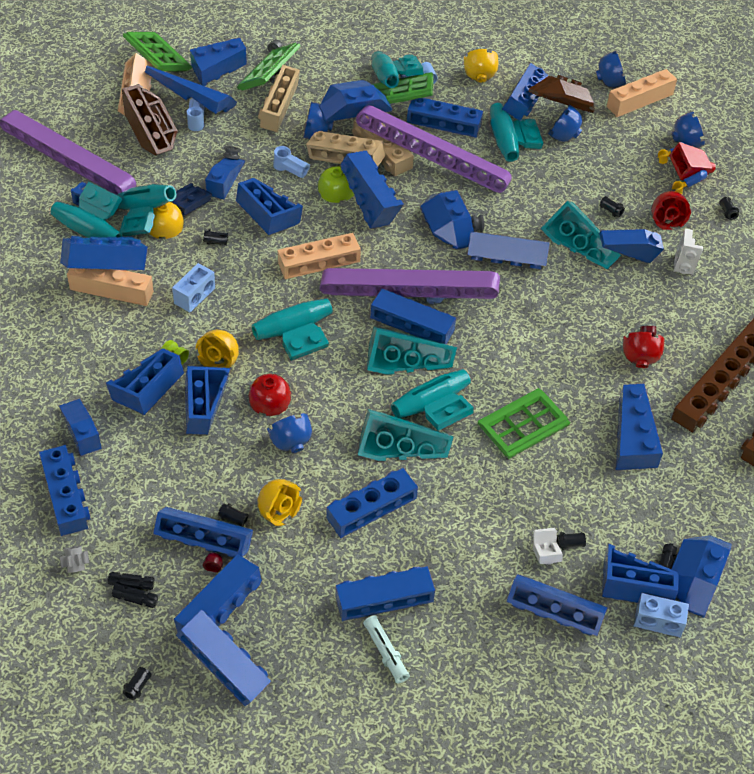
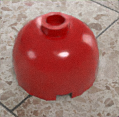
M668 191L658 195L651 207L652 218L656 225L663 230H673L670 227L678 226L681 228L687 223L691 215L690 204L679 192ZM667 219H668V220H673V221H672L671 223H669V224H667V223L665 222Z
M651 332L629 333L628 338L626 336L623 337V353L627 360L636 364V367L648 368L649 365L655 364L663 356L665 338L661 335H658V338L652 337Z
M263 374L257 377L250 385L249 403L251 408L257 413L260 412L266 414V416L279 415L287 410L291 402L289 384L277 374Z

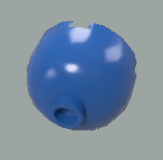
M616 51L604 55L598 63L599 70L596 71L598 81L602 80L609 88L626 85L625 76H622L623 68Z
M311 102L304 138L310 139L318 131H332L334 121L325 122L319 103Z
M569 105L554 123V127L552 130H549L548 134L562 142L569 141L572 137L576 139L582 132V129H580L582 124L580 113L573 106Z
M692 111L680 116L676 120L674 125L675 131L672 132V137L675 143L681 142L699 148L705 144V141L701 142L700 139L704 135L697 116L693 117L694 112Z
M302 413V418L297 419L295 415L283 418L272 424L273 429L267 428L274 446L283 451L291 450L292 453L302 451L304 449L303 445L308 443L312 437V427L308 414Z

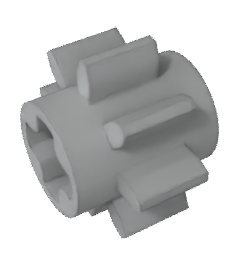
M82 546L64 548V555L59 557L61 568L67 567L68 573L85 570L84 564L89 563L88 550L82 551Z

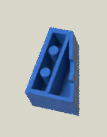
M255 178L238 183L236 202L268 235L300 223L303 210L301 204L295 205L288 201L287 196H279L273 192V188Z

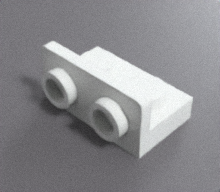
M685 229L675 253L674 272L694 274L703 251V246L694 245L695 239L692 238L693 230Z

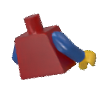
M681 142L675 148H671V151L661 149L658 152L659 163L666 164L668 157H670L680 180H684V182L675 181L672 185V190L676 189L675 192L682 194L684 187L687 186L689 188L705 180L707 175L713 173L716 168L715 163L709 161L705 151Z

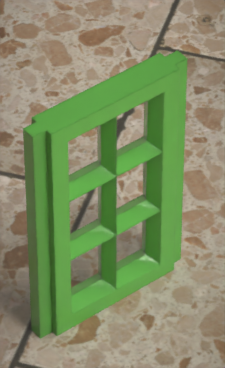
M156 32L123 33V37L156 69L164 72L188 71L192 69V66Z
M295 42L273 49L238 84L237 88L243 91L265 84L294 55L301 45Z
M433 72L423 75L400 78L395 88H388L381 82L372 85L386 96L389 104L433 96L434 78Z
M538 388L478 420V425L501 452L510 459L569 426L570 421L542 389ZM540 400L546 409L532 415L526 407ZM523 410L530 418L515 425L509 417ZM550 411L556 420L542 426L536 418ZM505 419L511 428L498 435L491 427ZM533 421L539 429L525 436L518 428ZM515 430L522 439L507 446L501 437Z

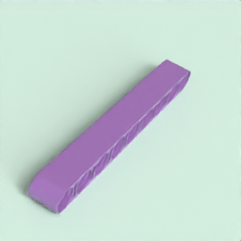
M370 105L366 106L356 116V122L361 128L495 192L501 193L505 191L511 182L512 177L507 170Z
M12 110L0 119V127L5 132L19 140L21 139L24 143L62 163L64 166L109 192L117 195L136 187L135 179L127 172L21 112Z
M327 268L322 273L320 291L323 294L377 296L381 289H385L402 297L493 299L499 293L500 276L492 271Z

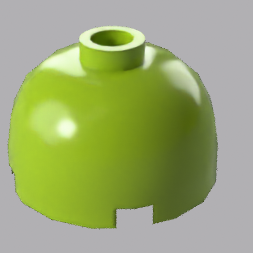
M341 167L327 168L320 175L318 192L324 200L340 203V201H348L354 196Z

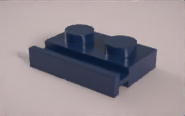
M190 183L176 191V198L172 203L177 205L183 215H187L211 201L212 193L198 186L194 187L193 183Z

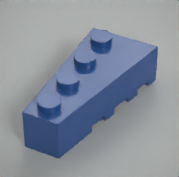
M645 384L623 385L619 398L615 470L658 468L663 451Z

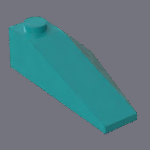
M566 201L540 228L554 243L562 244L570 248V251L586 256V259L605 269H609L622 256L620 253L602 247L600 230L573 202Z
M373 327L368 347L367 370L389 375L395 374L394 372L406 370V372H414V369L426 368L427 370L452 368L457 347Z
M368 409L361 431L357 455L377 461H386V458L399 457V460H407L406 457L418 456L421 459L448 458L454 436Z

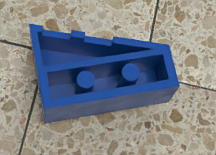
M241 38L190 49L191 66L200 84L206 86L208 82L220 79L221 75L227 72L231 73L247 64L246 47Z
M161 349L141 361V365L132 371L129 369L124 371V375L117 380H109L106 382V386L111 400L145 415L184 374L179 355Z
M187 366L185 377L186 434L208 435L228 382L230 368Z
M608 544L603 565L602 597L638 603L641 593L675 601L678 593V572L652 561L648 564L635 558V554L629 552L627 555L615 550L614 545Z

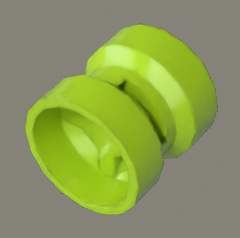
M173 340L166 341L161 349L179 355L182 365L189 357V351L184 347H178V344Z

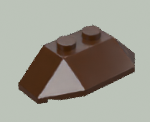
M559 74L557 78L553 76L546 77L528 90L529 93L568 106L571 105L574 108L593 114L595 112L594 102L588 88L581 86L582 82L574 79L568 82L567 77Z
M140 84L123 88L122 98L125 117L141 147L155 156L172 151L178 130L161 98L144 89Z

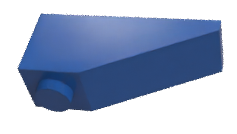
M225 157L214 165L205 179L206 191L212 193V197L225 200L245 160Z
M646 229L601 230L599 233L603 248L646 263H651L664 250L661 235Z
M77 399L59 405L80 456L102 449L99 433L81 400Z

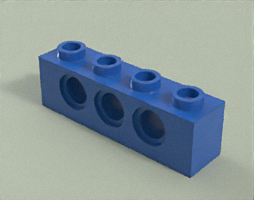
M404 468L392 471L386 477L378 481H372L359 491L355 490L347 497L330 503L327 506L326 519L339 537L342 538L417 499L418 486Z

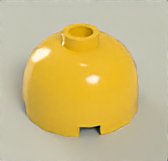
M476 49L468 52L467 57L464 56L463 58L465 73L469 78L477 82H486L494 77L498 70V54L494 51L487 53V49Z
M169 202L158 208H153L155 217L149 235L155 238L165 237V239H170L182 232L184 225L183 214L177 205Z
M216 329L207 332L198 339L195 346L199 353L197 356L198 360L204 367L230 368L234 365L239 355V346L232 334L224 330ZM224 358V363L215 364V362Z
M275 479L268 482L261 489L257 499V506L261 516L275 526L285 525L282 521L289 515L293 518L300 509L302 497L299 496V491H301V488L285 479Z

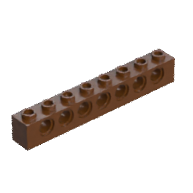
M754 318L678 403L671 420L692 433L697 427L701 429L708 419V414L712 416L719 406L718 403H723L730 393L729 390H735L738 386L739 378L747 376L751 369V364L754 365Z

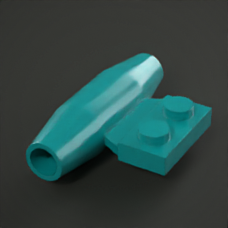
M376 51L371 56L372 69L381 83L388 88H395L399 83L398 74L405 76L424 74L423 66L416 56L405 55L402 58H398L399 60L392 61L385 53Z
M497 102L491 105V128L496 144L506 161L513 162L519 158V144L524 146V148L542 149L544 143L536 119L527 118L520 121H512L511 116L502 110L504 106L502 103Z
M89 181L79 197V207L59 201L55 202L51 207L50 213L54 218L67 228L86 238L122 237V233L107 223L106 220L115 214L123 199Z
M150 184L133 187L117 194V196L123 199L118 209L129 210L127 215H124L119 232L123 236L150 233L155 217L153 208H158L174 201L176 198L175 188L171 185Z
M327 298L296 304L274 312L252 324V333L256 340L282 336V345L291 361L329 346V342L321 327H318L315 323L333 313L332 305Z
M461 369L435 377L409 390L391 404V410L394 416L400 419L425 411L426 419L439 431L473 414L474 407L462 395H457V393L471 383L470 376L466 370Z

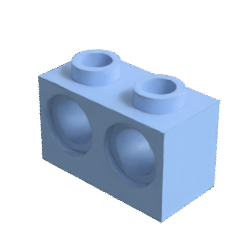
M199 263L195 265L172 287L174 304L190 313L215 289L214 272Z
M641 593L636 607L634 627L681 637L687 623L689 604Z

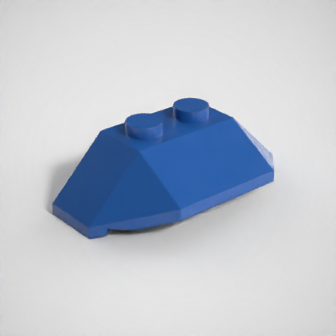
M365 80L330 85L319 106L325 122L354 118L364 107L369 105L384 112L392 111L386 96Z
M458 190L431 194L420 206V209L433 236L452 245L457 250L469 247L471 231H473L472 220Z
M711 535L683 539L671 570L678 572L677 598L679 602L689 604V612L703 618L705 617L729 556L731 543Z

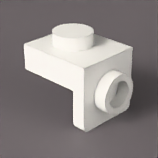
M555 528L533 531V551L539 564L549 565L562 562L563 554L556 542L557 531Z

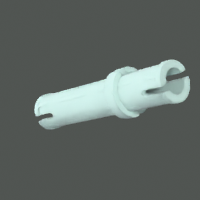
M377 616L368 617L364 620L363 624L382 655L384 666L389 668L396 683L399 684L406 681L410 674L400 660V653L395 651Z

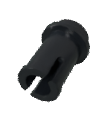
M607 196L603 197L600 201L599 206L611 212L614 217H621L625 211L622 203H616Z
M723 197L719 201V205L725 212V218L735 220L739 216V209L734 206L730 197Z
M211 229L204 231L203 242H207V245L215 243L227 246L228 233L213 232Z
M230 503L222 504L218 512L221 520L224 521L226 519L241 527H244L249 517V514L233 508Z
M560 532L557 535L556 542L562 550H566L568 547H585L586 536L583 532L572 534Z
M139 667L129 683L124 684L123 694L131 700L139 698L141 690L152 676L151 672L144 667Z

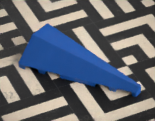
M146 66L145 73L186 101L193 98L215 114L221 110L227 112L237 104L230 95Z

